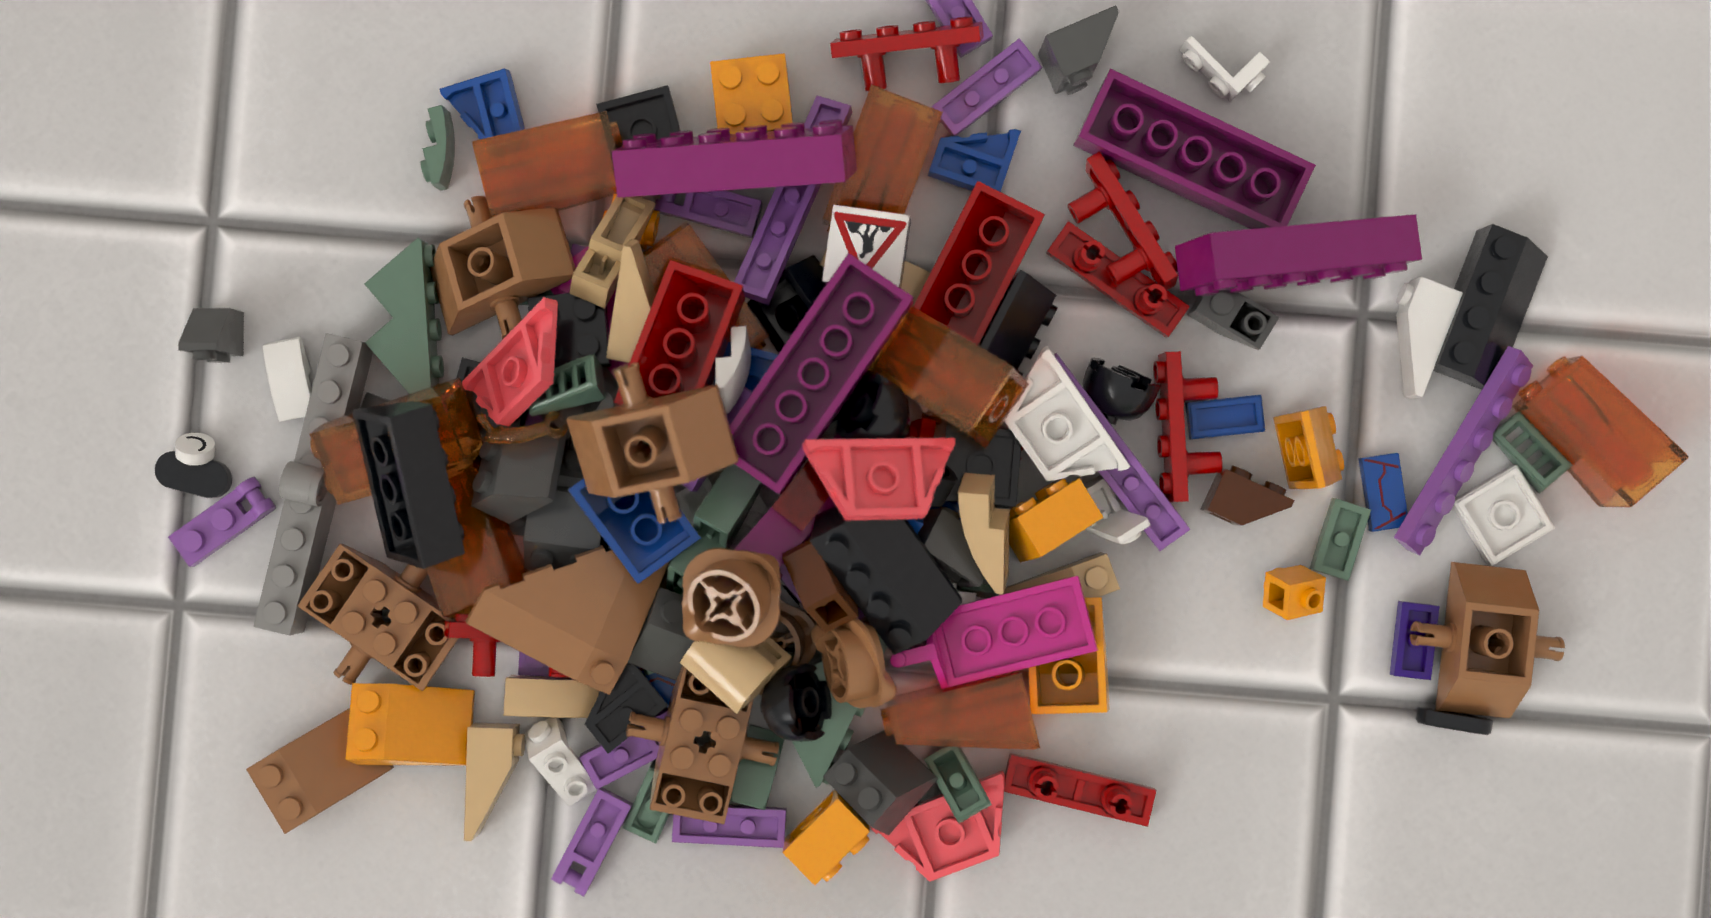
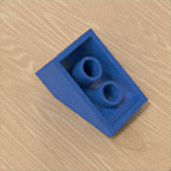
M584 478L567 489L637 584L701 538L683 513L682 517L675 521L668 522V518H665V523H658L649 491L615 498L588 493Z

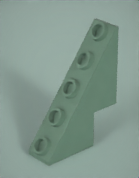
M417 238L364 283L393 317L365 343L416 402L432 404L433 410L440 419L442 415L446 414L447 404L445 394L443 392L440 393L439 378L444 376V362L442 356H438L437 341H440L442 338V328L439 318L435 319L434 304H438L439 299L435 289L436 281H433L430 267L434 266L433 258L436 249L434 244L429 245L424 240Z
M735 464L724 468L694 514L693 528L701 538L674 557L668 565L666 584L668 590L683 596L682 581L685 569L699 553L711 548L730 549L764 485L762 482Z
M877 633L884 655L887 645ZM820 659L811 665L817 667L815 673L819 681H826L823 662ZM832 694L831 719H824L821 729L825 734L815 741H792L815 788L819 787L822 782L827 785L829 784L823 776L833 766L834 762L832 760L838 748L843 751L847 748L854 733L853 730L848 728L854 715L861 717L866 709L856 708L847 702L839 703Z

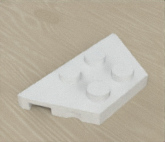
M1048 346L1044 347L1004 414L1005 423L1046 481L1065 479L1069 475H1094L1095 471L1116 468L1118 471L1128 469L1130 467L1128 461Z

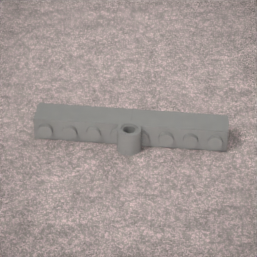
M328 333L325 334L294 462L290 461L287 463L279 483V496L285 500L253 627L289 636L305 631L309 614L297 606L319 574L355 428L353 427L355 422L352 410L360 408L373 351L365 342Z

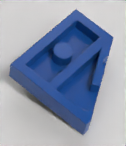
M504 68L440 88V93L444 99L454 106L460 113L462 120L478 134V138L489 151L495 153L528 143L509 70Z
M1012 129L1008 133L987 135V132L972 134L965 138L960 136L941 137L928 176L970 191L973 190L977 181L1001 192L1021 131Z

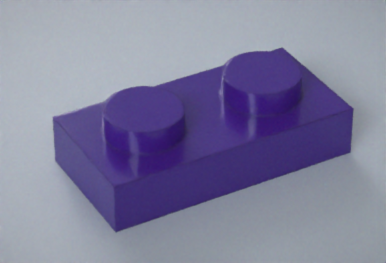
M1398 601L1390 675L1431 680L1435 647L1412 645L1410 634L1425 636L1426 633L1411 631L1410 629L1415 621L1438 624L1440 606Z

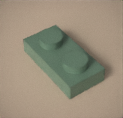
M1332 498L1309 569L1349 581L1371 509Z

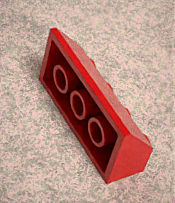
M977 181L909 316L943 338L975 353L1045 214Z
M672 260L669 261L628 364V368H630V364H639V371L647 397L653 399L712 386L716 376V358L723 357L731 337V327H735L745 301L743 285ZM619 389L613 402L617 406L624 404Z

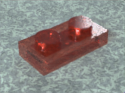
M809 459L771 507V509L801 532L830 496Z

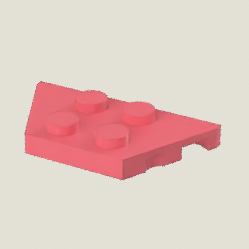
M544 297L461 382L465 390L473 391L477 395L475 401L481 408L487 409L490 418L498 425L509 427L553 384L558 313L557 300Z
M955 438L806 439L803 443V451L845 521L923 519L929 511L934 498V492L941 481L944 467L955 446Z
M1002 770L979 779L992 805L960 824L957 822L943 794L917 803L890 835L884 834L872 827L871 830L876 834L880 833L895 847L894 850L905 860L911 861L915 865L916 870L929 882L997 857L1000 854L1005 774Z

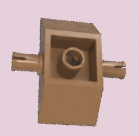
M485 196L471 197L473 205H471L468 199L464 202V208L467 211L471 228L439 243L433 258L434 266L430 267L433 281H436L435 289L449 335L453 336L496 315L503 340L522 320L518 309L520 303L527 301V298L535 297L571 280L576 268L557 208L550 207L502 212L492 217L488 206V199Z
M630 364V368H628V365L614 369L613 373L616 376L624 404L570 416L566 419L588 493L615 498L649 491L656 512L657 522L665 523V518H668V522L675 521L682 517V512L679 509L673 485L694 481L739 461L718 384L652 399L646 395L639 371V364Z
M339 544L297 606L350 642L352 647L333 672L336 677L340 678L343 675L345 677L342 681L352 685V683L356 682V679L369 660L373 658L421 691L425 690L459 639L444 636L445 621H455V615L443 603L420 587L433 566L422 569L407 564L403 572L399 574L386 564L345 544ZM382 610H390L388 617L392 620L391 622L385 623L382 618Z
M1451 562L1445 624L1438 625L1415 621L1410 629L1411 631L1426 633L1425 636L1410 634L1412 645L1442 648L1435 710L1511 718L1531 687L1534 658L1560 661L1563 658L1564 652L1549 650L1550 647L1565 648L1564 640L1561 637L1537 636L1539 607L1526 570Z
M682 665L672 690L667 716L664 719L640 715L635 712L630 713V724H627L626 736L659 742L654 767L650 810L725 824L739 762L742 759L774 766L777 760L774 754H778V742L747 737L746 730L753 700L736 714ZM707 731L710 737L709 742L699 746L694 740L695 736L701 737L703 732Z

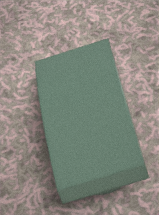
M443 105L427 108L430 120L425 122L430 141L432 143L436 142L437 145L422 148L425 160L420 161L426 182H431L434 187L442 191L448 189L452 176L455 138L451 113Z

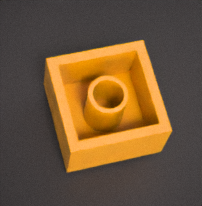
M785 53L710 61L717 128H729L730 134H736L737 131H743L744 127L767 125V131H774L776 128H781L782 124L793 123Z
M1080 478L1068 483L1065 479H1060L1035 492L1037 500L1032 497L1025 502L1021 501L1016 507L1009 508V545L1020 563L1040 558L1102 519L1103 515Z
M834 789L785 837L782 853L814 886L822 878L828 882L841 869L840 861L849 852L855 855L869 841L867 835L870 832V825Z

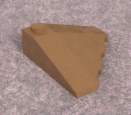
M600 546L575 555L576 562L554 570L552 565L549 564L523 573L524 580L500 588L497 582L483 588L466 619V624L575 681L610 695L628 663L669 562L637 584L612 550L605 551L604 547Z

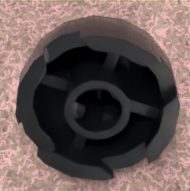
M1091 358L1083 379V388L1110 424L1116 425L1118 419L1127 421L1138 419L1150 409L1161 386L1159 384H1150L1152 379L1124 366H1112L1109 369L1103 366L1105 363L1104 359Z
M880 374L869 375L857 386L863 392L858 396L853 405L848 402L845 403L838 419L836 434L841 436V439L905 438L910 428L908 423L910 411L907 397L903 390L895 383Z
M805 663L786 667L780 670L764 686L760 702L761 713L769 729L784 740L798 742L815 741L825 734L821 729L824 719H831L832 699L827 681H819L815 673L817 670L815 665Z

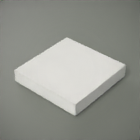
M1517 464L1507 467L1457 497L1453 506L1455 513L1487 566L1497 564L1555 529V526Z

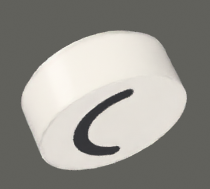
M203 433L184 434L175 442L176 458L187 465L206 464L215 456V441L212 437Z

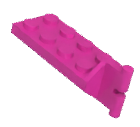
M1074 576L959 605L926 640L927 645L904 650L895 655L892 654L890 662L892 666L900 668L931 660L940 687L943 689L1098 651L1080 578L1079 576Z

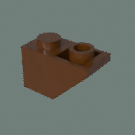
M1232 465L1230 470L1222 469L1221 473L1216 474L1200 510L1233 525L1242 526L1291 508L1295 500L1284 496L1287 491L1285 488L1268 481L1265 482L1264 486L1251 480L1252 473Z
M809 540L782 553V559L804 609L825 633L859 617L857 604Z

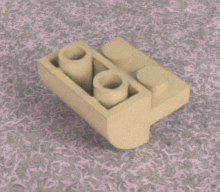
M768 637L764 642L752 647H736L694 641L680 663L730 709L738 714L760 694L763 687L780 670L788 665L792 657Z

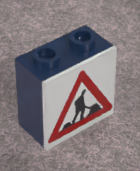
M833 205L822 281L825 284L829 282L849 253L901 288L911 226L910 215Z

